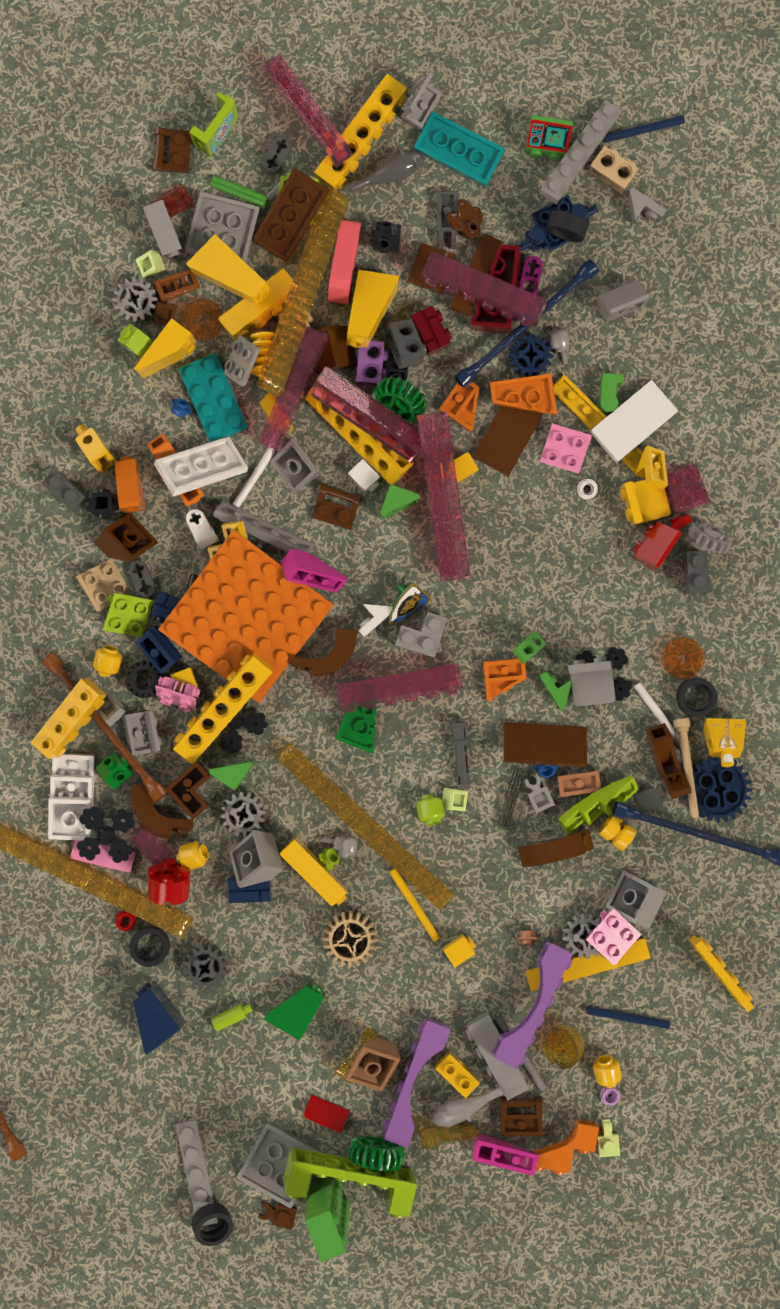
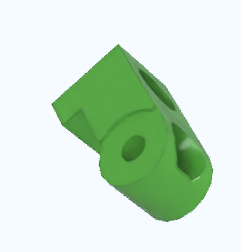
M603 373L601 375L598 405L604 414H611L618 407L616 391L617 386H621L623 383L622 374Z
M534 630L517 645L512 653L524 664L541 650L546 643ZM532 638L538 642V645L534 643Z

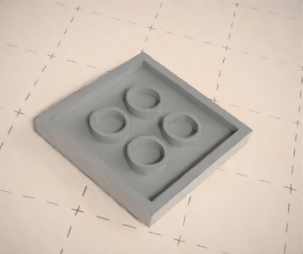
M200 191L185 253L195 255L216 234L247 263L260 207Z
M267 1121L236 1178L291 1209L296 1199L285 1195L283 1181L290 1147L321 1153L322 1151Z

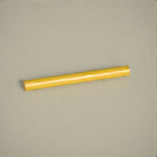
M397 869L391 870L389 874L433 942L440 939L441 937Z

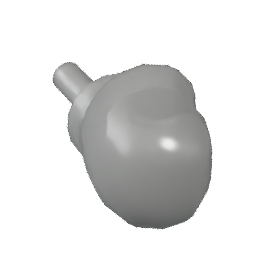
M565 329L553 330L547 339V345L551 346V349H555V353L560 352L563 365H566L568 361L565 351L570 350L568 332Z
M337 835L335 839L322 838V842L334 844L333 849L338 850L339 857L347 859L348 856L356 853L358 841L355 837Z

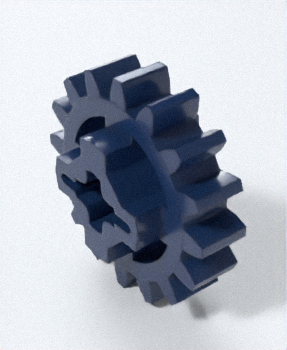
M530 333L528 338L521 335V341L514 340L515 346H510L509 348L513 353L508 354V358L513 359L509 366L516 367L514 373L520 371V377L523 378L525 374H528V377L533 374L535 376L540 375V371L543 373L547 372L545 366L550 367L552 363L548 359L553 358V354L548 353L552 347L545 346L547 339L540 341L539 334L536 338H533L532 333ZM526 344L524 350L517 352L522 345ZM535 344L542 349V351L538 350L535 347ZM530 348L532 356H534L531 364L529 357L527 356ZM518 361L523 362L526 365V368L521 366ZM543 361L539 367L534 369L537 362Z

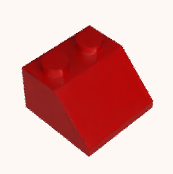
M656 522L654 525L649 524L643 533L646 535L642 542L638 541L634 546L632 558L651 571H654L661 566L682 533L660 522Z

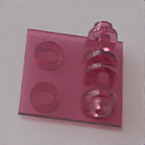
M696 464L667 474L668 486L666 488L670 490L667 493H671L672 497H670V500H674L672 501L675 508L674 511H677L678 514L711 502Z

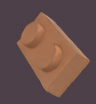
M598 770L557 776L560 797L593 793L601 789Z

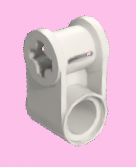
M193 509L187 513V524L201 550L220 541L203 512ZM194 514L201 516L199 524L191 522L194 519Z

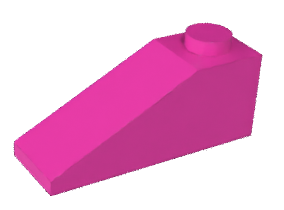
M291 548L281 560L287 581L303 585L307 584L310 587L337 593L348 581L345 575L304 551Z
M476 1133L471 1152L473 1161L532 1176L535 1174L539 1158L537 1153Z

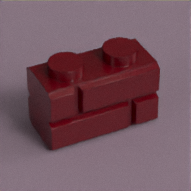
M430 306L411 315L414 326L419 333V338L426 346L427 356L450 347L452 336L449 329H444L441 323L444 320L439 309L435 311L434 306Z

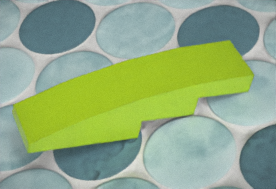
M630 775L613 782L574 805L558 818L563 831L569 835L583 822L591 825L603 813L610 816L616 801L625 803L639 790L635 778Z

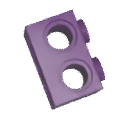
M370 341L367 348H359L357 385L376 386L380 380L386 377L387 369H383V361L388 359V349L384 348L385 342ZM375 349L379 352V355L376 358H371L368 356V352ZM375 370L377 376L370 379L366 376V372Z

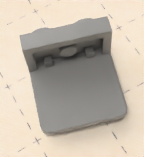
M430 72L426 76L422 75L419 81L415 82L411 89L413 93L409 98H406L401 106L403 112L400 117L420 131L443 94L428 84L433 76Z
M239 335L233 344L231 356L225 364L224 374L238 385L244 387L250 378V373L259 353V347L252 342L254 341L250 338Z
M606 657L594 658V663H585V660H575L573 665H568L575 706L606 704L615 701L612 661H606Z

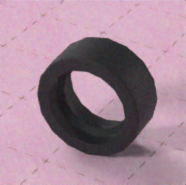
M558 210L551 213L546 229L551 235L562 240L582 242L585 239L589 223L579 215Z
M702 678L687 679L679 686L676 694V701L680 710L693 717L706 716L712 712L718 699L717 691L713 684ZM694 685L704 687L709 695L706 706L698 710L690 708L685 702L687 689Z
M143 927L130 940V955L141 966H157L164 961L169 953V937L159 927ZM153 934L161 940L162 950L155 958H145L138 951V942L144 935Z
M207 1204L196 1211L192 1218L191 1226L196 1240L202 1245H218L224 1242L233 1231V1221L230 1213L222 1204ZM212 1218L224 1219L222 1225L215 1230H201L203 1224Z

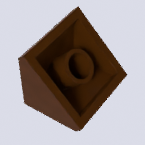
M325 326L308 335L317 375L357 366L353 347L346 345L348 326Z

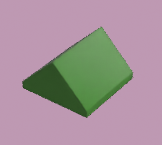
M390 484L381 509L382 520L419 503V494Z
M254 760L211 768L209 772L235 791L254 766Z

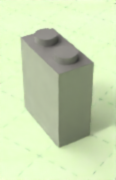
M160 200L144 206V212L162 256L167 255L168 258L179 255V250L182 249L164 201Z

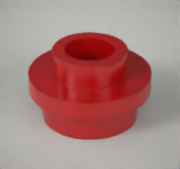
M129 910L119 912L115 918L116 926L122 931L131 930L136 924L135 914ZM123 917L129 918V924L123 923Z

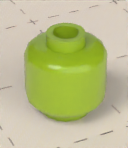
M433 794L422 796V800L416 804L419 821L425 823L426 826L440 824L442 822L441 819L445 817L442 799L434 797Z

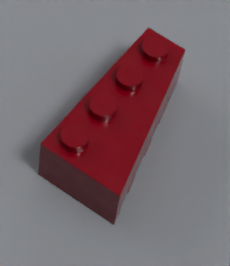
M499 244L489 276L484 284L483 292L469 324L471 330L506 334L512 332L521 261L520 246Z

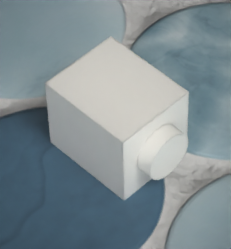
M364 459L348 473V476L365 493L368 490L373 492L380 485L378 482L380 476Z

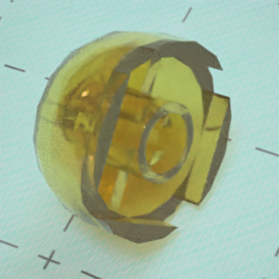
M558 1025L545 1033V1041L542 1042V1048L550 1063H556L560 1066L558 1068L567 1069L581 1060L585 1051V1042L583 1036L576 1028L569 1025Z

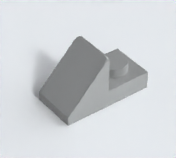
M633 187L627 196L633 224L642 211L649 220H657L658 222H660L667 211Z
M105 687L103 691L107 695L103 699L104 704L97 711L109 726H112L121 718L127 708Z

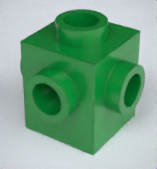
M115 751L95 767L102 780L113 789L117 788L133 774L124 756L120 757Z

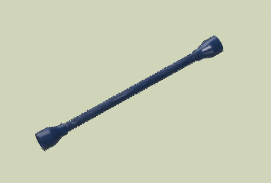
M588 259L580 266L572 280L539 307L528 319L524 320L508 336L502 339L489 353L485 354L477 363H473L470 367L460 370L454 376L456 382L464 389L469 386L481 371V368L505 349L510 342L512 343L516 337L520 336L522 332L534 324L573 288L586 280L592 279L599 272L597 265Z
M620 801L614 803L612 809L613 817L619 819H639L697 838L756 854L769 860L772 864L780 866V849H762L673 821L640 813L639 810L632 808L627 803Z

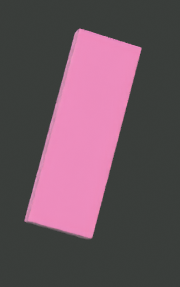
M83 840L74 841L70 859L129 873L132 872L136 852L132 851L127 861L122 860L120 863H115L112 860V856L108 854V851L111 849L110 846L100 843L98 847L101 850L100 854L89 861L85 857L79 856L80 850L77 849V843Z

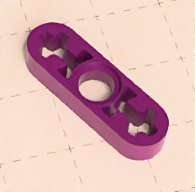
M537 256L528 257L523 266L515 305L516 312L521 316L530 315L534 309L543 267L541 259ZM532 261L536 262V266L539 268H535L533 276H525V274H530L531 269L527 264H531ZM526 281H531L535 289L531 292L525 291L523 284ZM525 296H533V299L528 298L527 305L530 308L522 311V307L519 304H523Z

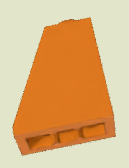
M131 456L122 457L120 461L115 462L119 509L125 513L146 510L138 461L132 459Z

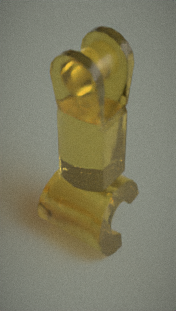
M368 1027L362 1032L359 1040L348 1055L349 1060L347 1058L344 1059L335 1071V1075L345 1080L344 1077L362 1045L375 1039L376 1035L373 1028Z
M470 1123L459 1126L454 1125L452 1127H440V1131L435 1126L419 1128L422 1149H432L439 1146L440 1139L443 1143L474 1139L478 1135L476 1126Z

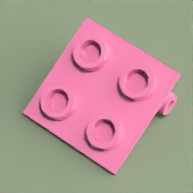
M552 423L540 462L579 474L592 435Z
M167 676L164 678L160 677L158 685H161V687L157 685L155 687L156 696L160 703L171 706V704L177 705L179 709L185 712L197 710L196 698H194H198L200 694L197 686L187 684L184 690L185 682H183L178 693L176 691L179 680L175 683V679Z
M612 908L610 911L604 910L600 913L601 922L585 940L615 966L639 938L641 933Z

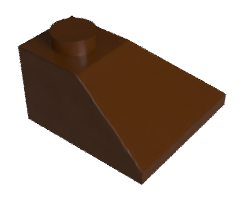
M132 513L127 514L105 528L94 542L108 558L128 562L135 560L158 544L157 540Z

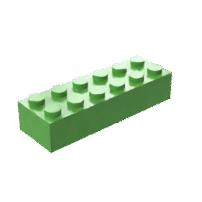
M329 1176L327 1178L311 1180L305 1215V1223L320 1262L346 1253V1244L349 1243L350 1201L347 1196H343V1183Z

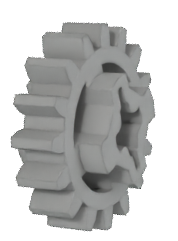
M133 277L130 283L127 279H124L125 285L118 284L120 290H114L113 292L117 298H113L112 302L118 304L114 307L115 311H120L118 314L120 318L126 316L125 320L128 323L133 319L135 324H137L140 318L143 322H146L145 316L152 317L150 311L156 310V306L153 305V303L158 302V299L153 297L157 294L154 289L150 290L151 284L147 283L145 285V281L142 278L137 282L136 278ZM134 288H140V289H143V290H142V291H137V290H134ZM132 293L137 298L138 307L133 303ZM145 302H148L146 308L143 310ZM132 309V310L136 311V313H130V312H127L126 310Z
M708 522L692 523L688 530V535L696 541L698 547L709 550L712 553H728L733 542L729 536L724 534L722 528L711 525Z
M241 791L239 797L232 794V801L229 799L225 800L228 806H222L221 809L225 811V814H222L221 818H226L223 826H230L228 832L234 829L236 831L235 836L243 832V836L246 837L248 831L252 833L255 827L259 830L261 829L259 822H265L261 815L265 814L266 810H261L260 807L264 803H257L258 796L253 799L251 798V792L244 796L243 791ZM243 800L240 807L232 806L235 802ZM251 803L255 806L257 814L252 812L250 808ZM246 805V814L249 816L245 817L241 822V815L238 814V811L241 812ZM230 815L234 816L237 821L236 825L231 821ZM246 822H255L250 827L243 828Z
M582 913L580 919L573 916V923L566 922L569 929H563L567 936L562 937V939L568 941L565 948L571 947L570 953L572 954L578 952V958L580 959L583 954H585L586 959H590V954H593L595 957L598 956L597 950L594 947L591 949V944L588 941L585 943L584 939L580 938V935H583L584 929L588 934L592 932L587 922L597 927L600 921L599 918L593 921L591 914L588 915V918H585V915ZM579 924V930L572 934L574 927ZM578 941L581 943L583 950L578 949L573 942Z

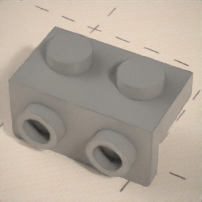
M153 710L122 716L128 750L133 756L160 751L161 739L157 734V718Z

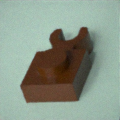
M262 1202L261 1207L267 1208L268 1213H259L260 1219L267 1220L272 1218V1225L292 1230L297 1207L292 1206L290 1209L277 1202L276 1208H273L270 1203Z

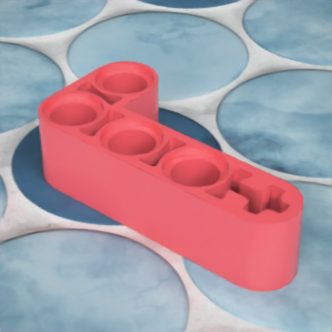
M342 219L340 221L329 280L328 302L349 305L361 222Z

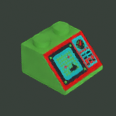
M532 115L525 153H529V156L534 158L547 156L552 161H561L568 151L573 122Z

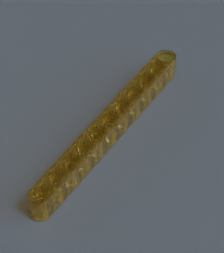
M332 186L328 187L330 191L316 213L257 382L258 388L275 397L282 393L286 385L349 202V198Z
M291 742L279 752L276 758L439 910H442L455 896L421 862H418L407 849L403 848L393 836L388 834L379 823L373 820L366 811L355 804L352 798L341 791L339 786L330 778H327L324 775L325 773L315 764H312L300 750H297Z
M0 825V850L177 937L185 938L194 920L191 916L186 917L183 915V912L175 908L156 904L147 898L146 894L134 888L131 890L127 888L128 885L122 882L109 879V876L97 870L94 872L90 870L91 867L79 861L76 863L70 857L60 852L58 854L53 851L54 849L42 843L39 845L35 843L34 839L24 834L19 835L16 833L17 831L5 825Z

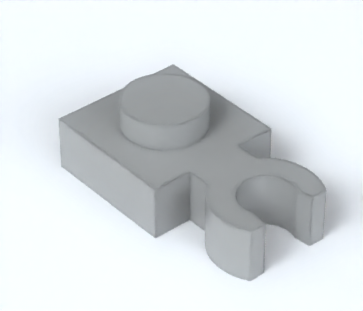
M535 774V784H530L527 778L524 779V782L532 790L527 795L535 813H538L555 804L547 786L540 787L541 779Z

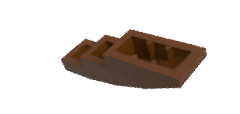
M485 233L483 234L450 309L465 316H470L490 272L499 244H502L503 241Z

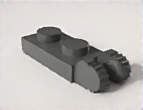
M437 191L438 249H443L444 247L443 234H451L450 246L451 249H456V234H458V231L453 229L446 215L448 213H457L458 191Z

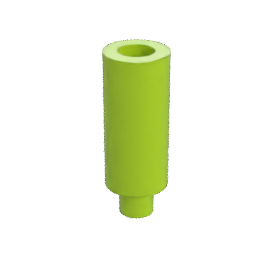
M250 1003L245 1006L239 1004L212 1017L211 1022L214 1029L218 1032L247 1018V1014L253 1011Z

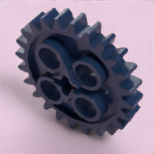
M708 756V762L700 759L701 766L694 764L696 771H693L698 811L700 810L699 817L703 818L707 814V821H711L714 817L717 823H719L721 817L723 821L728 822V815L735 819L734 812L742 814L743 812L740 807H748L744 802L745 799L751 800V797L746 795L747 792L753 791V789L747 787V784H750L752 781L745 780L749 773L741 772L744 767L743 765L736 767L737 760H734L733 766L723 767L721 765V758L716 757L714 761L713 757ZM713 771L716 772L717 784L722 786L719 793L714 791V788H717V784L712 774ZM724 771H728L730 774V778L726 782H723L721 779ZM707 775L710 778V783L708 786L703 787L701 779ZM729 791H733L735 794V798L731 802H728L726 799ZM709 796H713L715 799V803L711 807L706 805V799ZM719 797H721V800L723 801V807L720 806Z

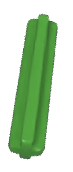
M213 176L210 185L212 188L261 207H266L268 203V197L264 194L218 176Z

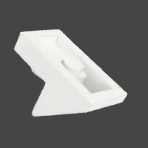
M363 604L374 617L372 619L366 618L359 625L361 629L358 631L363 637L389 617L392 606Z

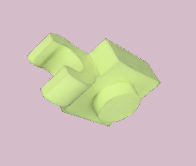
M602 1119L603 1134H598L597 1138L599 1157L620 1156L618 1133H612V1122H610V1119Z

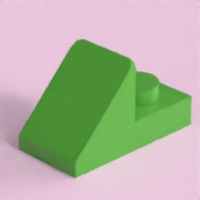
M544 671L538 677L558 709L562 711L566 707L572 680L565 682L557 688L555 684L558 682L554 675Z

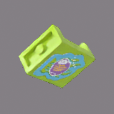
M220 92L216 94L220 111L206 131L203 132L196 126H193L189 132L193 145L210 157L239 118L235 100L228 94L223 95Z

